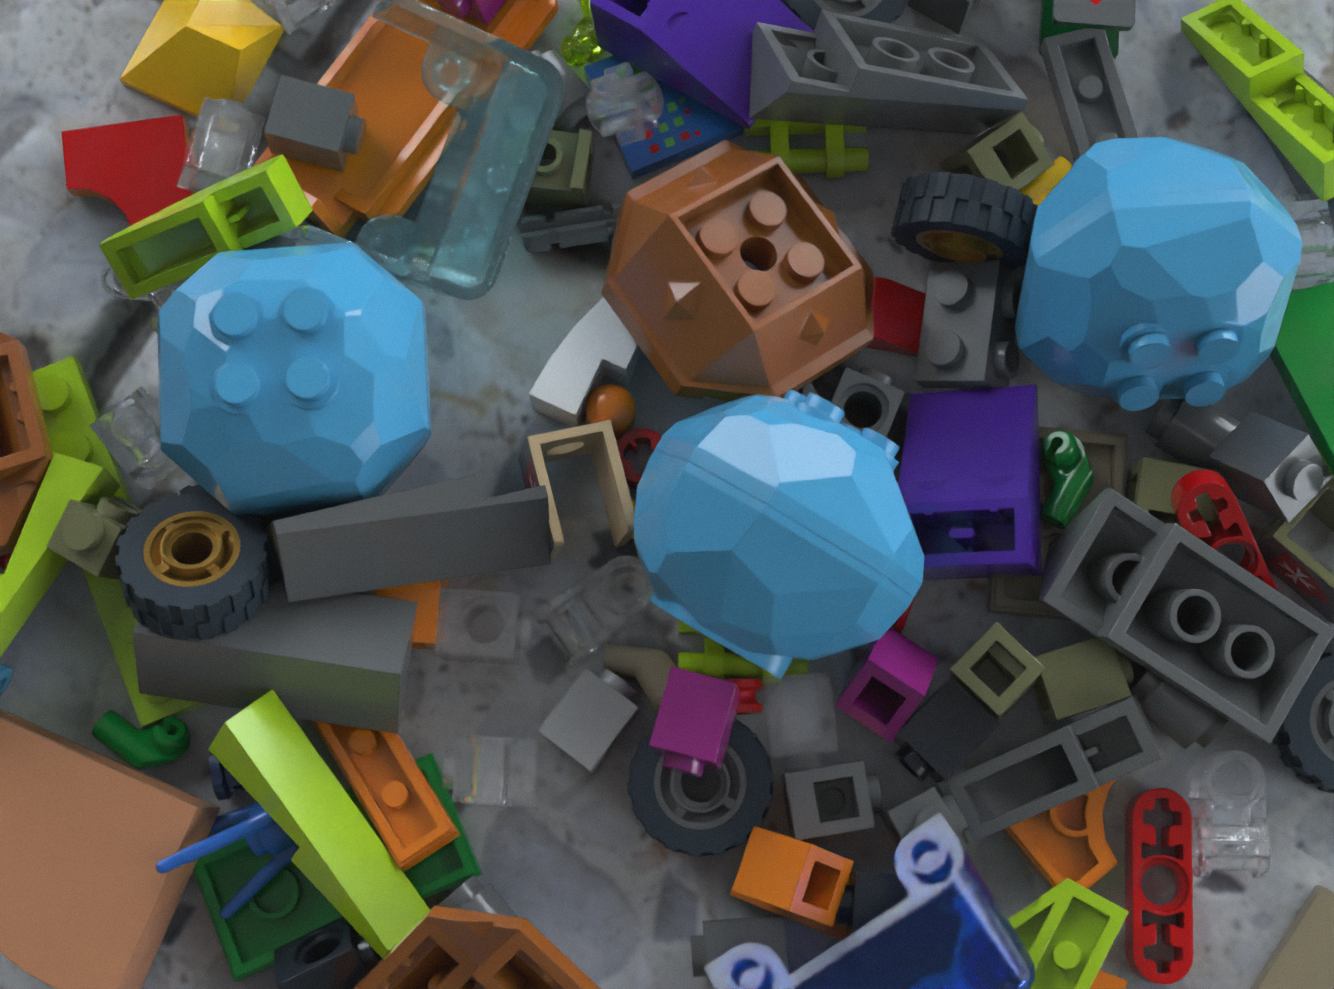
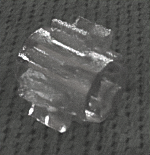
M625 62L604 69V76L591 80L590 84L593 89L589 92L586 100L587 115L593 127L601 133L603 138L616 134L620 146L644 140L645 131L658 128L657 119L661 116L664 106L663 94L657 81L648 75L647 71L633 75L630 62Z

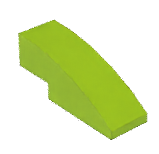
M281 154L164 208L103 240L99 247L132 300L192 276L220 252L240 251L297 228L313 209L284 155Z

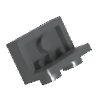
M1002 261L930 263L914 381L921 387L982 389L1009 387L1010 379L1016 376L1019 366V353L1015 344V322L1022 282Z

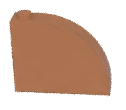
M0 708V952L24 972L56 989H141L197 860L164 874L156 871V864L160 860L206 839L221 807Z

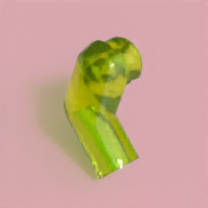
M578 0L583 18L572 30V35L566 36L561 42L562 56L573 67H582L587 61L594 63L606 52L598 47L590 7L591 0Z

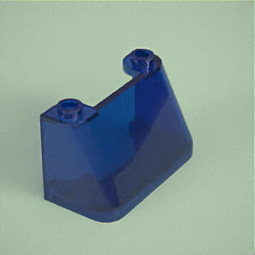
M938 813L909 832L897 847L894 867L899 880L910 896L791 974L779 956L770 947L761 943H743L736 946L703 968L715 989H1030L1035 979V965L1025 944L942 814Z

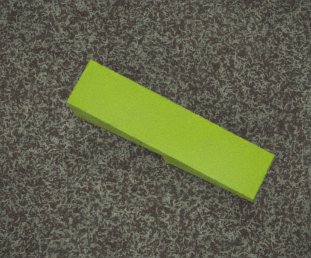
M1218 0L1182 17L1181 31L1320 200L1325 202L1334 198V98L1304 73V52L1241 0Z
M54 452L4 574L0 573V658L68 562V559L46 546L69 500L98 505L101 497L111 499L121 486L104 467Z
M273 689L223 724L208 750L299 846V849L290 860L381 958L385 957L430 911L429 907L404 872L399 868L394 858Z

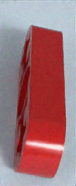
M1196 470L1181 477L1174 485L1170 498L1172 509L1180 526L1215 550L1227 543L1243 545L1245 547V554L1237 565L1277 591L1239 502L1227 481L1220 474L1211 470ZM1203 493H1208L1211 498L1212 508L1220 524L1208 528L1203 516L1197 509L1195 498Z
M1154 788L1139 792L1130 800L1125 811V910L1129 911L1125 919L1126 959L1130 968L1137 976L1158 984H1172L1185 977L1192 966L1194 956L1192 815L1186 800L1177 792L1167 788ZM1155 800H1160L1162 811L1172 813L1173 825L1162 827L1161 847L1175 846V858L1168 855L1141 856V845L1146 847L1156 846L1155 827L1151 824H1144L1142 818L1143 811L1154 809ZM1155 865L1168 869L1176 882V890L1173 897L1162 905L1150 902L1143 894L1141 888L1144 873ZM1142 912L1161 916L1176 914V926L1161 923L1162 942L1167 946H1173L1175 951L1174 960L1168 959L1163 961L1161 972H1157L1155 961L1144 959V946L1155 945L1157 933L1156 923L1142 924Z

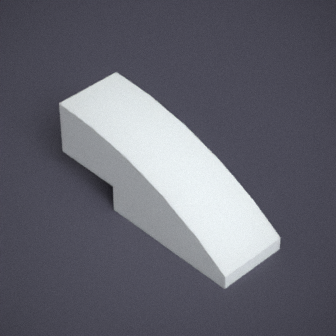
M604 297L569 332L549 358L529 393L534 410L571 427L581 425L585 417L587 398L595 388L600 386L604 376L628 385L643 354L639 345Z

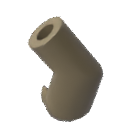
M608 643L605 649L603 671L607 668L618 677L637 679L651 701L650 707L652 711L657 715L671 666L678 667L670 655L660 649Z

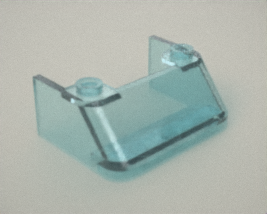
M384 0L376 5L372 17L429 42L421 67L422 81L427 91L435 99L456 108L457 112L416 222L394 214L375 216L362 226L354 244L399 282L457 300L477 299L488 293L496 282L563 102L564 82L558 69L548 60L418 0ZM311 225L293 229L289 240L304 246L351 242Z

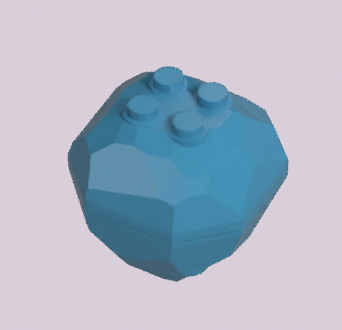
M1167 137L1115 138L1097 142L1074 162L1069 172L1037 207L1030 232L1015 322L1018 346L1054 383L1075 392L1112 398L1125 410H1143L1155 404L1158 399H1185L1189 405L1196 407L1212 405L1223 398L1227 389L1250 377L1270 356L1275 346L1301 258L1302 239L1297 224L1270 190L1240 160L1201 146Z
M353 242L220 252L178 287L159 310L157 341L160 450L234 515L257 514L259 518H288L382 496L418 456L432 436L424 304L420 298Z
M788 389L783 398L755 394L712 407L675 423L663 434L648 460L637 486L634 513V542L644 573L653 589L649 600L673 617L780 679L784 676L793 659L814 661L879 640L911 604L922 585L924 554L893 473L899 463L894 457L900 447L869 428L864 427L861 432L842 422L839 424L845 414L839 407L816 394L809 393L806 397L792 389Z

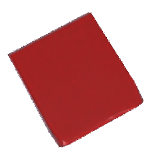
M875 276L870 303V312H873L874 339L866 348L918 356L926 294L893 280Z

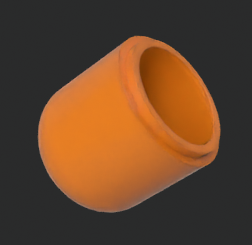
M608 383L598 386L590 393L585 405L586 425L611 420L616 441L633 429L636 404L632 394L626 388L618 384Z

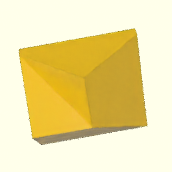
M164 0L119 80L125 86L229 132L284 29L281 24L249 0Z

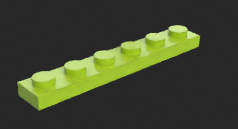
M70 356L33 371L53 455L56 452L104 467L121 485L114 496L121 497L133 504L81 362L74 356ZM83 569L140 726L145 728L161 724L163 718L178 717L207 705L205 703L139 693L133 631L137 620L133 616L131 607L128 608L121 582L116 579L97 577Z

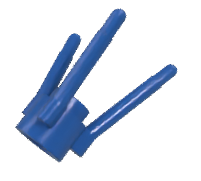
M258 802L217 816L209 834L221 832L160 860L156 864V871L161 874L167 873L245 838L256 856L261 857L269 852L274 857L220 909L219 914L222 919L231 918L281 869L292 863L290 859L299 849V846Z

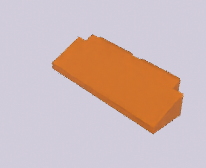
M382 0L317 83L355 94L359 117L366 120L364 137L358 154L348 153L343 172L285 157L313 209L306 218L340 241L344 239L359 218L380 232L387 224H393L400 220L465 135L469 127L467 118L476 106L493 98L515 66L525 56L556 15L559 9L557 0H506L488 26L467 14L463 19L457 18L443 9L436 0ZM268 146L253 166L279 155L272 154Z

